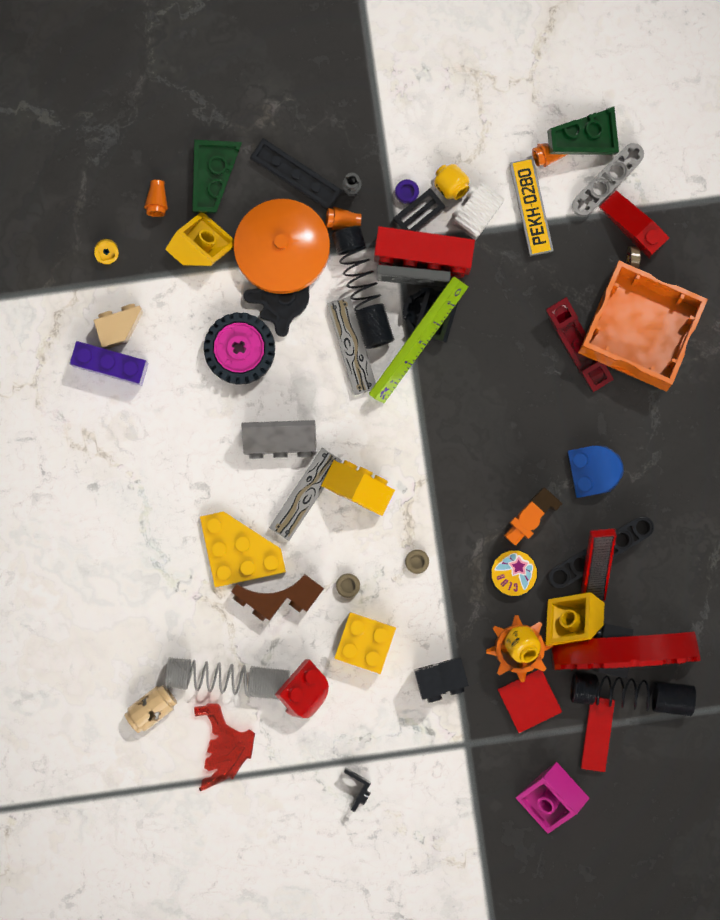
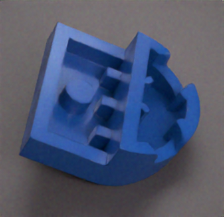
M589 446L568 451L577 498L610 492L616 488V485L623 477L624 468L620 456L607 446Z

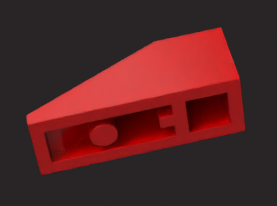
M617 190L599 206L648 258L669 239V236L651 218Z

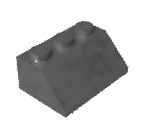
M315 420L241 423L243 453L249 455V459L264 458L263 454H273V458H287L288 453H297V457H312V452H317Z

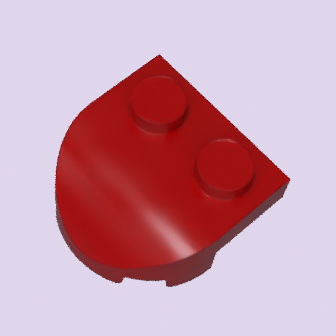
M305 659L275 695L287 708L285 711L289 715L298 718H310L324 703L329 685L325 676L310 659Z

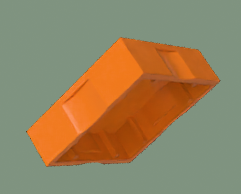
M618 261L578 353L667 392L675 380L685 356L687 342L697 327L708 299L677 285L664 283L645 271Z

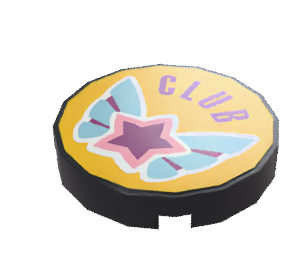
M509 549L500 553L493 560L490 567V579L499 593L508 597H520L534 588L538 579V568L535 560L528 553L517 549Z

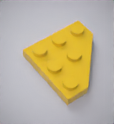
M225 512L200 516L215 587L286 572L281 548Z

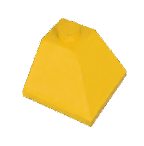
M199 213L177 230L165 250L182 265L212 266L234 248V239L205 213Z
M591 592L548 599L546 645L552 646L592 639L604 625L605 603Z

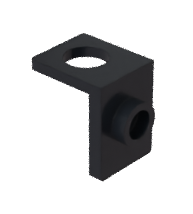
M345 767L344 773L364 784L350 808L355 813L359 804L364 805L371 792L367 790L371 782Z

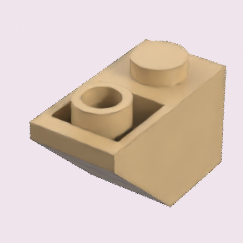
M129 304L121 307L122 311L113 314L112 311H107L98 315L99 318L94 320V324L102 348L109 349L128 343L143 315L140 305Z

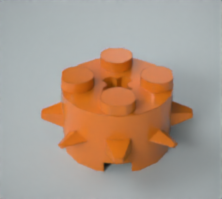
M514 615L511 626L505 629L497 626L493 627L497 639L495 646L487 649L486 654L496 656L500 662L497 671L498 675H502L510 670L517 673L521 682H525L527 672L535 668L542 671L547 669L542 659L544 651L553 648V645L547 646L546 642L539 635L542 623L538 622L530 627L541 644L537 658L529 663L516 662L505 647V638L513 628L529 626L523 625L519 616Z

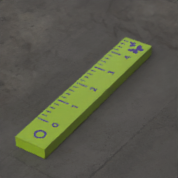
M452 277L369 392L371 397L382 403L386 402L469 286L456 277Z

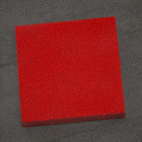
M538 669L527 674L525 682L517 679L497 689L518 733L562 713L542 670Z

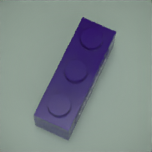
M79 341L75 343L70 365L140 386L143 385L149 365L146 360Z

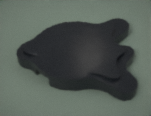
M309 286L288 294L270 293L259 288L248 289L243 295L247 303L262 304L264 306L260 312V318L274 323L276 334L280 337L288 335L291 322L304 312L310 298Z

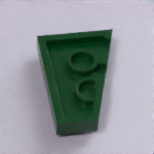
M194 140L192 213L216 214L242 142Z

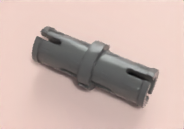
M348 173L343 180L342 186L348 196H356L362 184L356 173Z

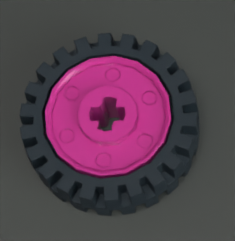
M236 312L218 319L209 328L204 342V355L209 368L220 379L237 385L249 384L260 379L271 367L275 356V341L268 326L258 317L248 313ZM242 343L245 344L243 346L245 349L244 353H234L236 351L234 348L236 344L239 346Z

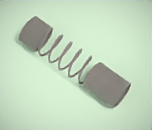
M169 657L166 668L165 687L187 690L194 668L195 690H200L206 671L207 690L210 693L214 688L219 670L221 694L226 691L231 673L232 692L236 695L244 673V689L247 697L255 696L278 700L275 693L288 680L289 670L251 666L247 693L246 666L244 665L235 692L234 666L231 664L225 687L222 691L221 663L219 662L210 689L208 661H206L197 689L196 661L193 660L191 666L190 659Z

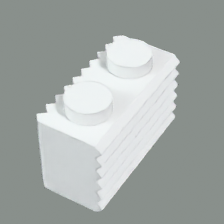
M482 182L478 187L473 185L466 195L469 200L464 206L460 204L452 214L455 217L453 225L477 240L505 200V198Z

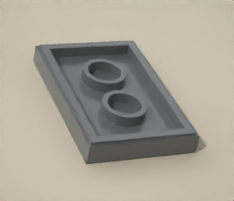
M378 265L377 280L445 288L450 281V272Z

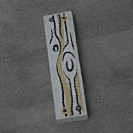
M349 296L329 302L327 305L353 393L358 395L371 391L376 382L351 298Z
M321 448L269 528L290 541L323 491L324 487L321 485L333 460L340 463L342 460Z

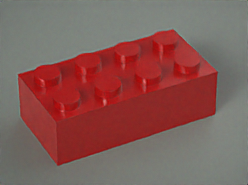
M378 226L374 262H378V265L386 266L400 265L406 268L450 272L452 277L464 278V274L469 275L471 270L475 239Z

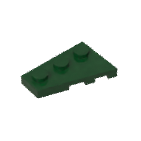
M615 106L590 114L587 117L558 125L547 131L549 154L616 155L619 153Z

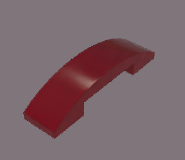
M567 297L546 308V313L561 342L592 392L613 381L614 379L606 365L578 353L586 333Z

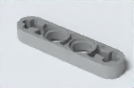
M636 143L628 144L576 196L572 202L573 212L579 217H586L591 214L641 163L644 158V149ZM628 150L632 152L637 150L638 160L633 158L627 164L631 167L630 169L627 168L624 162L618 160L621 157L624 161L629 156ZM617 165L622 168L623 175L620 178L611 176L610 168ZM595 183H603L606 186V193L597 195L593 191ZM588 191L593 198L587 205L589 210L582 209L580 211L577 201L584 202L589 197V195L585 194Z

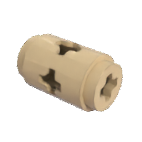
M165 685L156 686L127 708L128 712L124 716L131 727L137 733H140L142 730H148L174 710L177 701ZM145 698H147V699H146L147 704H146L145 706H143V705H142V704L144 703L143 700H144ZM156 712H159L158 718L155 719V718H156L155 713H156Z

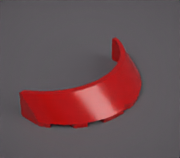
M695 631L592 638L590 640L553 645V648H551L552 669L621 668L701 661Z

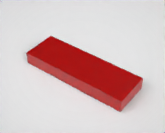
M597 697L595 703L589 705L581 769L605 772L615 705L614 699H612L611 707H609L610 699L601 697L599 698L598 706L596 705Z

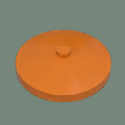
M274 199L263 202L251 209L238 225L234 237V253L237 265L245 278L261 290L275 294H288L300 291L316 281L327 265L330 254V240L327 228L321 217L312 208L301 202L291 199Z

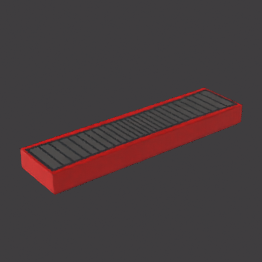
M615 529L590 531L580 594L591 592L600 600H606L616 540Z

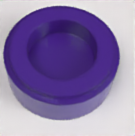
M409 179L400 181L395 188L397 200L402 204H411L419 196L418 185Z

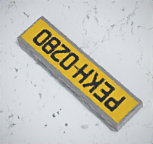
M530 158L511 162L509 165L529 257L553 252L534 159Z

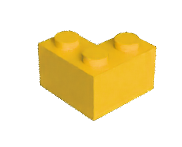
M333 460L321 486L383 516L395 491L387 486L388 481L377 475L372 478L373 473L363 467L356 470L358 466L344 460L342 464Z

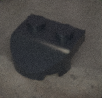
M429 287L420 288V291L406 299L402 314L403 319L412 332L442 293L441 291ZM458 302L431 340L447 343Z

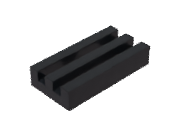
M429 188L397 214L393 220L403 230L417 231L442 211L445 205L433 190ZM429 196L432 198L431 201L404 223L401 219ZM435 203L438 205L434 210H432L428 215L421 219L412 228H407L409 224L416 220L420 215H422Z

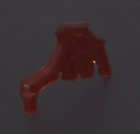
M208 703L206 706L194 707L195 717L207 715L212 724V733L218 735L216 739H211L209 742L210 746L207 752L212 754L205 759L204 769L208 771L218 770L211 777H206L202 780L199 791L208 789L228 778L233 779L245 760L252 757L255 733L250 729L245 732H239L228 726L223 717L221 707L217 703Z

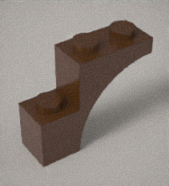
M304 574L291 587L275 593H258L248 590L239 584H236L231 592L235 594L232 599L243 607L246 604L254 609L252 614L262 621L267 618L270 621L287 598L291 600L289 605L298 612L305 610L307 612L325 588Z

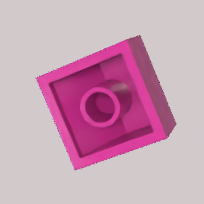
M557 762L542 772L515 797L547 834L575 816L590 799Z

